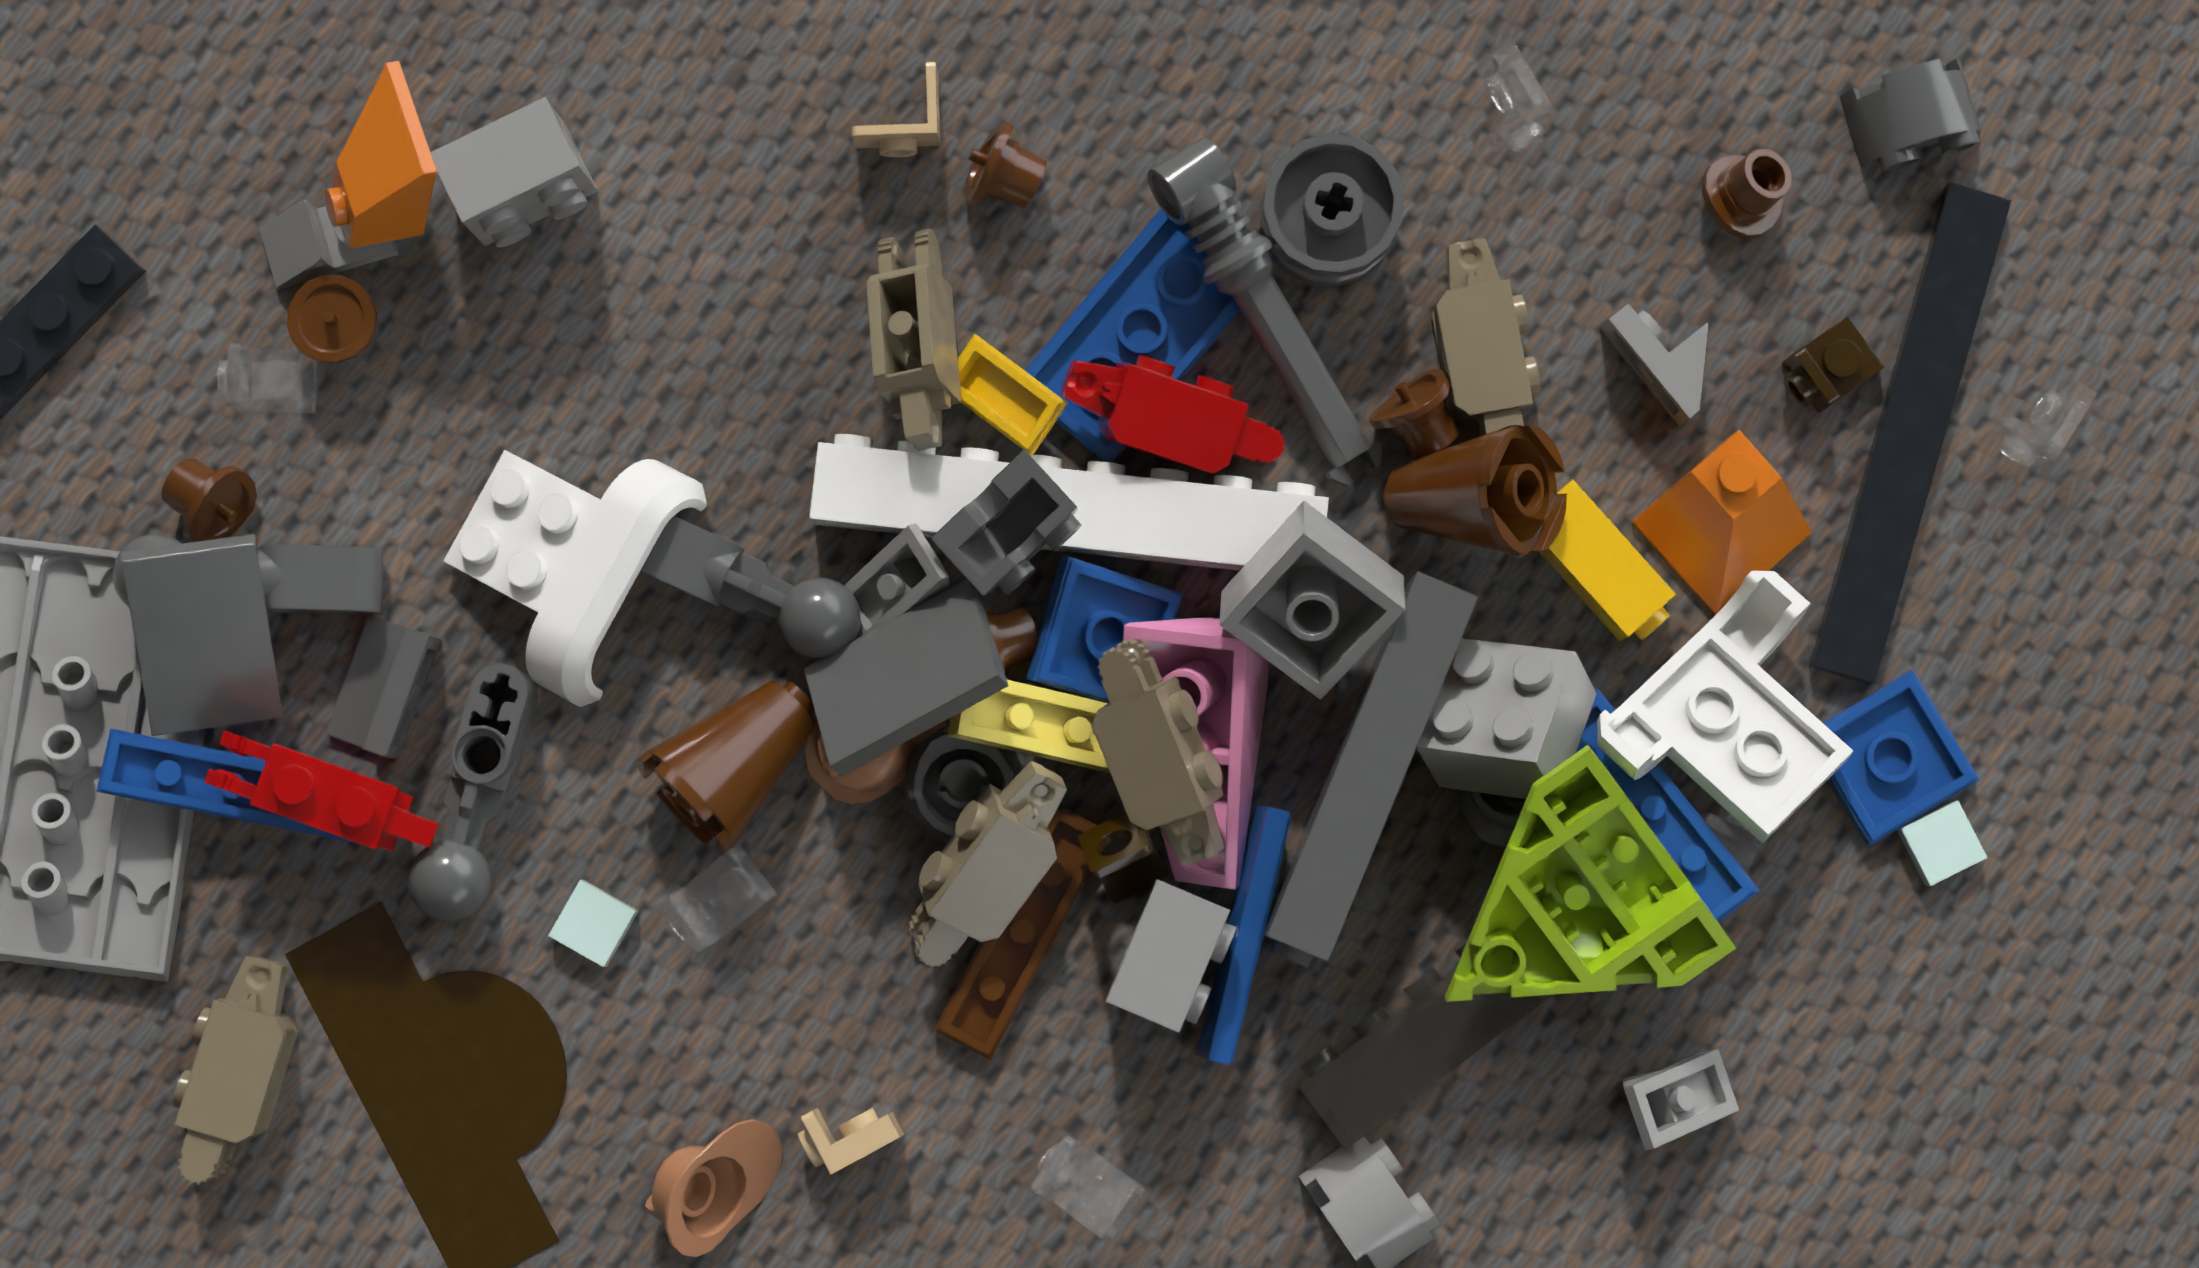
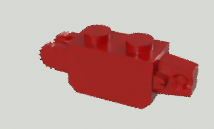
M1142 355L1138 356L1136 365L1117 363L1116 367L1072 360L1067 370L1060 397L1099 416L1097 424L1106 440L1212 474L1229 466L1232 455L1242 459H1249V461L1256 460L1259 463L1264 461V463L1269 464L1270 461L1276 462V458H1281V453L1285 451L1283 446L1286 443L1283 441L1284 436L1280 435V430H1275L1274 426L1267 427L1265 423L1245 417L1249 404L1232 399L1234 387L1226 383L1198 375L1194 386L1172 378L1175 366Z
M224 730L219 742L220 745L225 746L227 751L244 757L251 755L266 761L257 785L240 780L238 775L222 769L216 771L209 769L204 783L251 799L250 805L373 849L381 847L393 852L398 837L431 848L440 823L409 813L408 811L414 797L400 792V788L276 743L269 747Z

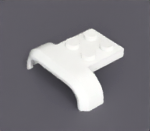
M504 450L443 561L538 612L530 630L526 646L525 658L528 674L538 685L582 707L600 700L603 691L594 685L591 676L593 659L602 639L669 520L685 508L692 507L699 511L705 509L707 502L703 484L654 459H645L632 464L619 474L600 500Z
M1751 571L1744 578L1741 586L1727 604L1634 694L1611 714L1606 710L1600 714L1597 720L1598 747L1634 780L1644 776L1668 756L1759 841L1764 843L1853 753V750L1760 667L1797 625L1811 603L1775 571Z

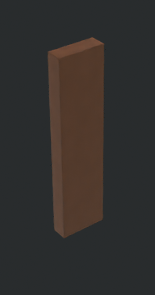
M1058 806L1048 825L1054 841L1057 859L1000 937L980 942L934 1028L935 1031L991 1060L1090 873V868L1078 835L1097 825Z

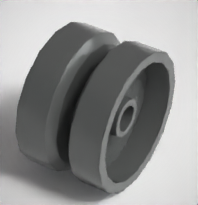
M1326 133L1297 143L1278 159L1266 181L1262 199L1260 229L1262 235L1270 237L1275 244L1269 251L1276 263L1285 273L1307 285L1335 288L1360 281L1382 264L1402 223L1404 194L1397 171L1378 148L1356 136ZM1324 206H1334L1339 210L1335 220H1328L1322 216Z

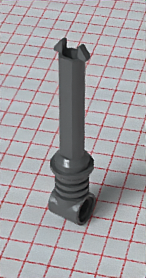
M1201 138L1149 169L1147 173L1148 183L1162 211L1177 225L1181 226L1188 223L1191 227L1185 232L1188 240L1197 237L1199 241L1193 246L1195 252L1205 251L1207 255L1201 259L1205 267L1202 275L1205 285L1214 283L1219 292L1233 296L1328 459L1332 469L1324 473L1327 479L1343 486L1353 484L1343 465L1362 453L1372 469L1381 466V442L1378 440L1370 444L1271 274L1274 258L1269 249L1275 245L1270 237L1260 235L1256 228L1248 231L1246 225L1252 220L1248 214L1242 217L1238 214V211L1244 206L1240 200L1234 203L1231 202L1230 197L1236 191V180L1227 159L1220 149L1209 139Z

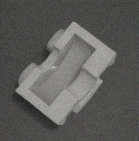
M1362 1133L1298 1177L1360 1268H1392L1433 1240L1434 1237L1430 1231L1440 1225V1222L1419 1192L1407 1198L1398 1185L1394 1176L1402 1172L1403 1168L1383 1139L1380 1138L1370 1145Z

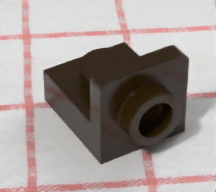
M1848 316L1782 362L1789 372L1784 375V381L1791 394L1804 407L1812 404L1818 414L1885 368Z

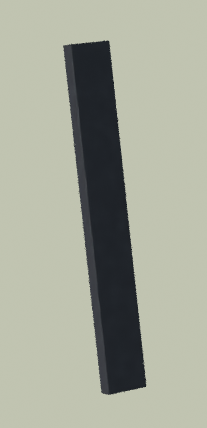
M1952 182L1945 187L1809 667L1869 685L1875 683L2012 201L2010 199Z

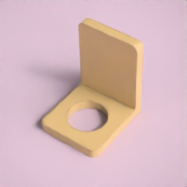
M926 62L928 123L853 126L852 138L856 148H879V154L885 157H909L917 154V146H940L939 77L936 62Z

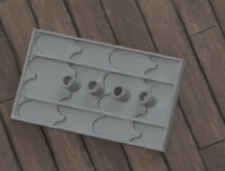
M0 536V961H13L14 963L69 970L76 969L77 971L168 982L184 886L183 876L194 811L96 792L110 728L151 736L130 608L119 598L113 584V567L120 551ZM206 729L151 737L203 747Z

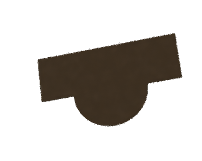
M382 902L284 954L447 1268H511L559 1242L552 1225L517 1161L536 1147L548 1134L559 1115L566 1091L567 1066L563 1044L555 1024L542 1005L519 985L487 972L473 970L454 971L423 981Z

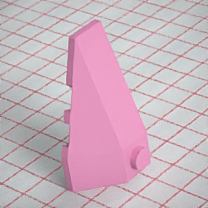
M1204 617L1127 623L1124 625V640L1135 638L1136 641L1141 640L1142 644H1147L1146 648L1151 650L1149 655L1154 657L1162 680L1176 675L1181 690L1187 691L1192 697L1198 712L1197 730L1205 749L1215 755L1222 772L1221 789L1224 795L1215 801L1213 805L1224 849L1211 858L1182 866L1162 832L1174 879L1179 882L1236 890L1240 886L1268 687L1269 661L1221 627L1220 618Z

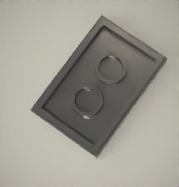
M255 534L121 552V562L151 736L283 717Z
M968 579L847 644L834 655L822 658L804 668L829 765L841 777L1009 686L980 593Z

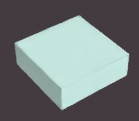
M1958 800L1951 801L1897 829L1925 886H1932L1987 858Z
M580 880L548 936L600 966L607 967L636 917L638 910L587 881Z

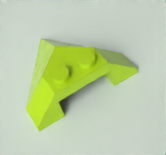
M1587 745L1532 784L1447 989L1445 999L1446 1002L1473 1000L1472 995L1508 992L1511 997L1614 991L1616 990V985L1655 983L1657 988L1683 986L1735 950L1736 947L1616 780Z

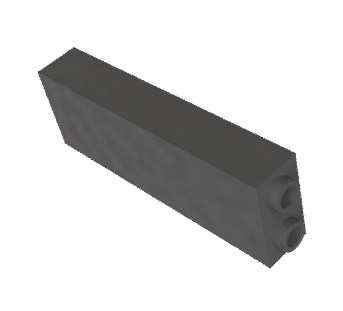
M1418 571L1404 586L1406 610L1385 632L1266 922L1263 935L1274 939L1270 952L1308 968L1313 957L1329 961L1478 597Z

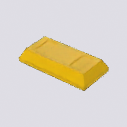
M976 334L972 336L958 357L961 403L1033 456L1068 402Z

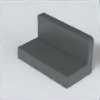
M375 616L368 617L327 728L328 735L361 746L364 750L385 757L399 759L441 639Z

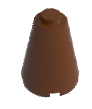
M1510 425L1396 467L1391 472L1385 485L1383 501L1391 519L1401 528L1512 555H1526L1548 548L1561 530L1566 513L1567 493L1557 494L1555 473L1564 472L1563 462L1556 445L1542 429L1529 425Z
M772 680L647 750L635 763L645 780L655 772L665 786L656 795L672 814L705 845L716 837V853L725 855L736 844L814 729L815 725L810 717V714L815 710L814 705L807 695L794 683L789 681L783 687Z

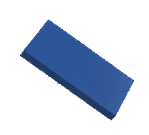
M1160 209L1033 359L1025 371L1060 396L1067 370L1072 360L1116 367L1117 363L1136 365L1138 356L1142 355L1175 366L1172 378L1183 381L1241 310L1232 295L1219 292L1214 283L1205 285L1202 280L1205 267L1201 259L1207 255L1205 251L1195 252L1193 246L1199 242L1197 237L1188 240L1185 232L1191 228L1188 223L1181 226L1175 224ZM1064 399L1068 404L1055 423L1102 462L1114 463L1126 449V446L1104 438L1097 424L1099 416Z

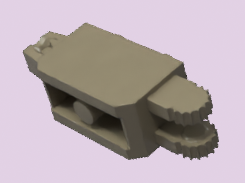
M931 228L915 233L916 266L903 267V253L896 238L890 237L878 241L879 274L871 275L866 282L873 377L879 394L890 403L892 416L896 420H903L905 439L909 443L914 444V448L918 451L942 446V410L950 409L951 405L961 403L952 287L943 278L940 247L936 234H934Z
M1486 238L1450 244L1446 249L1447 290L1431 314L1440 367L1451 385L1446 397L1449 412L1463 423L1477 421L1480 436L1510 425L1524 426L1522 413L1527 412L1533 405L1532 395L1540 394V378L1535 358L1533 356L1524 357L1520 333L1528 332V316L1524 298L1521 294L1512 295L1510 279L1500 280Z
M1135 638L1131 640L1126 639L1116 645V649L1112 647L1102 654L1103 657L1098 660L1100 665L1097 668L1100 669L1099 675L1103 677L1101 682L1109 703L1098 709L1092 723V729L1130 822L1145 830L1160 826L1181 865H1191L1211 858L1224 849L1213 805L1215 801L1224 795L1221 789V768L1215 755L1204 747L1196 727L1198 724V712L1190 694L1185 690H1181L1176 675L1162 680L1154 657L1149 655L1151 650L1146 648L1147 644L1144 645L1141 643V640L1136 641Z
M1030 761L1003 790L989 784L977 802L971 801L962 810L956 823L955 833L941 852L936 851L930 855L919 877L918 885L923 901L916 909V915L911 916L912 921H909V931L916 945V955L920 962H924L925 966L931 965V968H933L935 965L940 967L941 964H947L946 961L952 959L951 954H956L968 936L980 942L999 938L1057 859L1048 825L1067 791L1062 777L1044 768L1042 765Z
M245 956L226 997L213 999L211 1008L205 1007L197 1019L192 1036V1043L199 1046L192 1070L186 1069L180 1076L173 1096V1106L179 1108L174 1125L188 1129L180 1152L183 1156L181 1159H178L180 1165L177 1168L181 1170L179 1175H183L184 1181L189 1180L190 1184L197 1183L200 1185L203 1184V1181L206 1183L214 1180V1178H221L220 1175L225 1174L226 1168L230 1167L228 1161L232 1160L236 1144L253 1139L266 1132L269 1128L299 1032L291 1016L281 1013L288 966L263 957Z

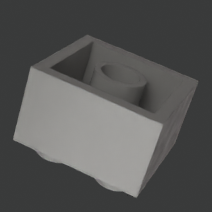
M546 97L430 152L437 173L461 222L484 246L495 242L497 247L514 244L531 233L530 224L551 214L555 220L574 215L588 205L586 197L598 192L565 123Z
M1303 501L1221 591L1220 626L1321 700L1406 610L1404 576L1307 502Z
M1461 638L1416 748L1439 787L1527 799L1534 782L1576 753L1597 693L1575 651Z
M1156 879L1106 996V1002L1176 1032H1180L1184 1020L1196 1024L1211 990L1208 985L1201 983L1208 962L1211 959L1222 963L1236 930L1235 926L1225 923L1230 910Z

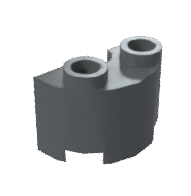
M1940 59L1905 67L1882 75V83L1861 89L1852 88L1839 96L1861 168L1880 163L1882 172L1892 171L1917 162L1919 160L1917 150L1924 147L1938 145L1941 147L1942 154L1947 155L1971 148L1980 143L1978 135L1981 133V127L1960 59H1955L1943 66Z
M1024 449L991 480V483L979 496L956 513L930 539L983 596L998 586L1008 595L1034 572L1035 568L1029 560L1046 544L1055 551L1071 538L1082 524L1074 516L1078 510L1075 503Z

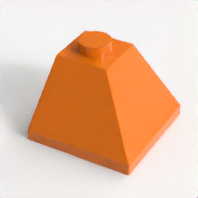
M399 61L386 63L336 162L332 188L325 189V205L329 220L333 227L342 226L349 249L424 235L437 171Z
M1737 430L1631 521L1714 615L1727 604L1741 586L1744 578L1751 571H1769L1812 533L1782 477L1740 430Z

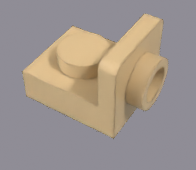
M818 1108L801 1116L807 1129L798 1133L802 1146L813 1165L818 1167L825 1163L830 1174L841 1170L904 1135L893 1112L879 1119L873 1108L839 1125L844 1138L837 1142L834 1140Z

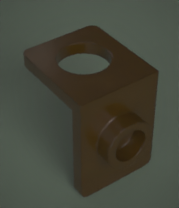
M1126 812L1078 835L1092 875L1095 879L1101 880L1109 897L1115 903L1153 886L1156 879L1163 881L1169 876L1168 869L1148 831L1131 823Z

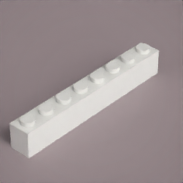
M835 434L834 444L818 442L809 518L814 525L899 534L908 525L917 524L925 537H932L956 513L979 496L988 487L991 480L1009 463L998 462L999 452L988 449L961 448L960 457L935 455L936 447L918 451L914 448V444L908 441H898L896 451L872 448L873 439L869 437ZM1030 455L1078 507L1074 516L1082 526L1055 551L1240 571L1303 501L1327 517L1329 497L1315 496V486L1309 484L1278 482L1277 492L1251 489L1252 479L1239 476L1215 475L1214 483L1210 485L1188 482L1189 473L1181 470L1153 468L1151 469L1150 478L1125 475L1126 466L1117 463L1090 461L1087 464V471L1062 469L1061 458L1046 455ZM1047 544L1042 548V550H1052Z

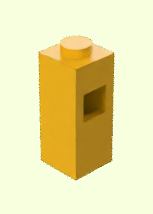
M1572 479L1557 493H1567L1566 513L1561 530L1554 542L1548 548L1539 552L1619 641L1629 637L1633 632L1643 640L1670 616L1663 606L1676 593Z

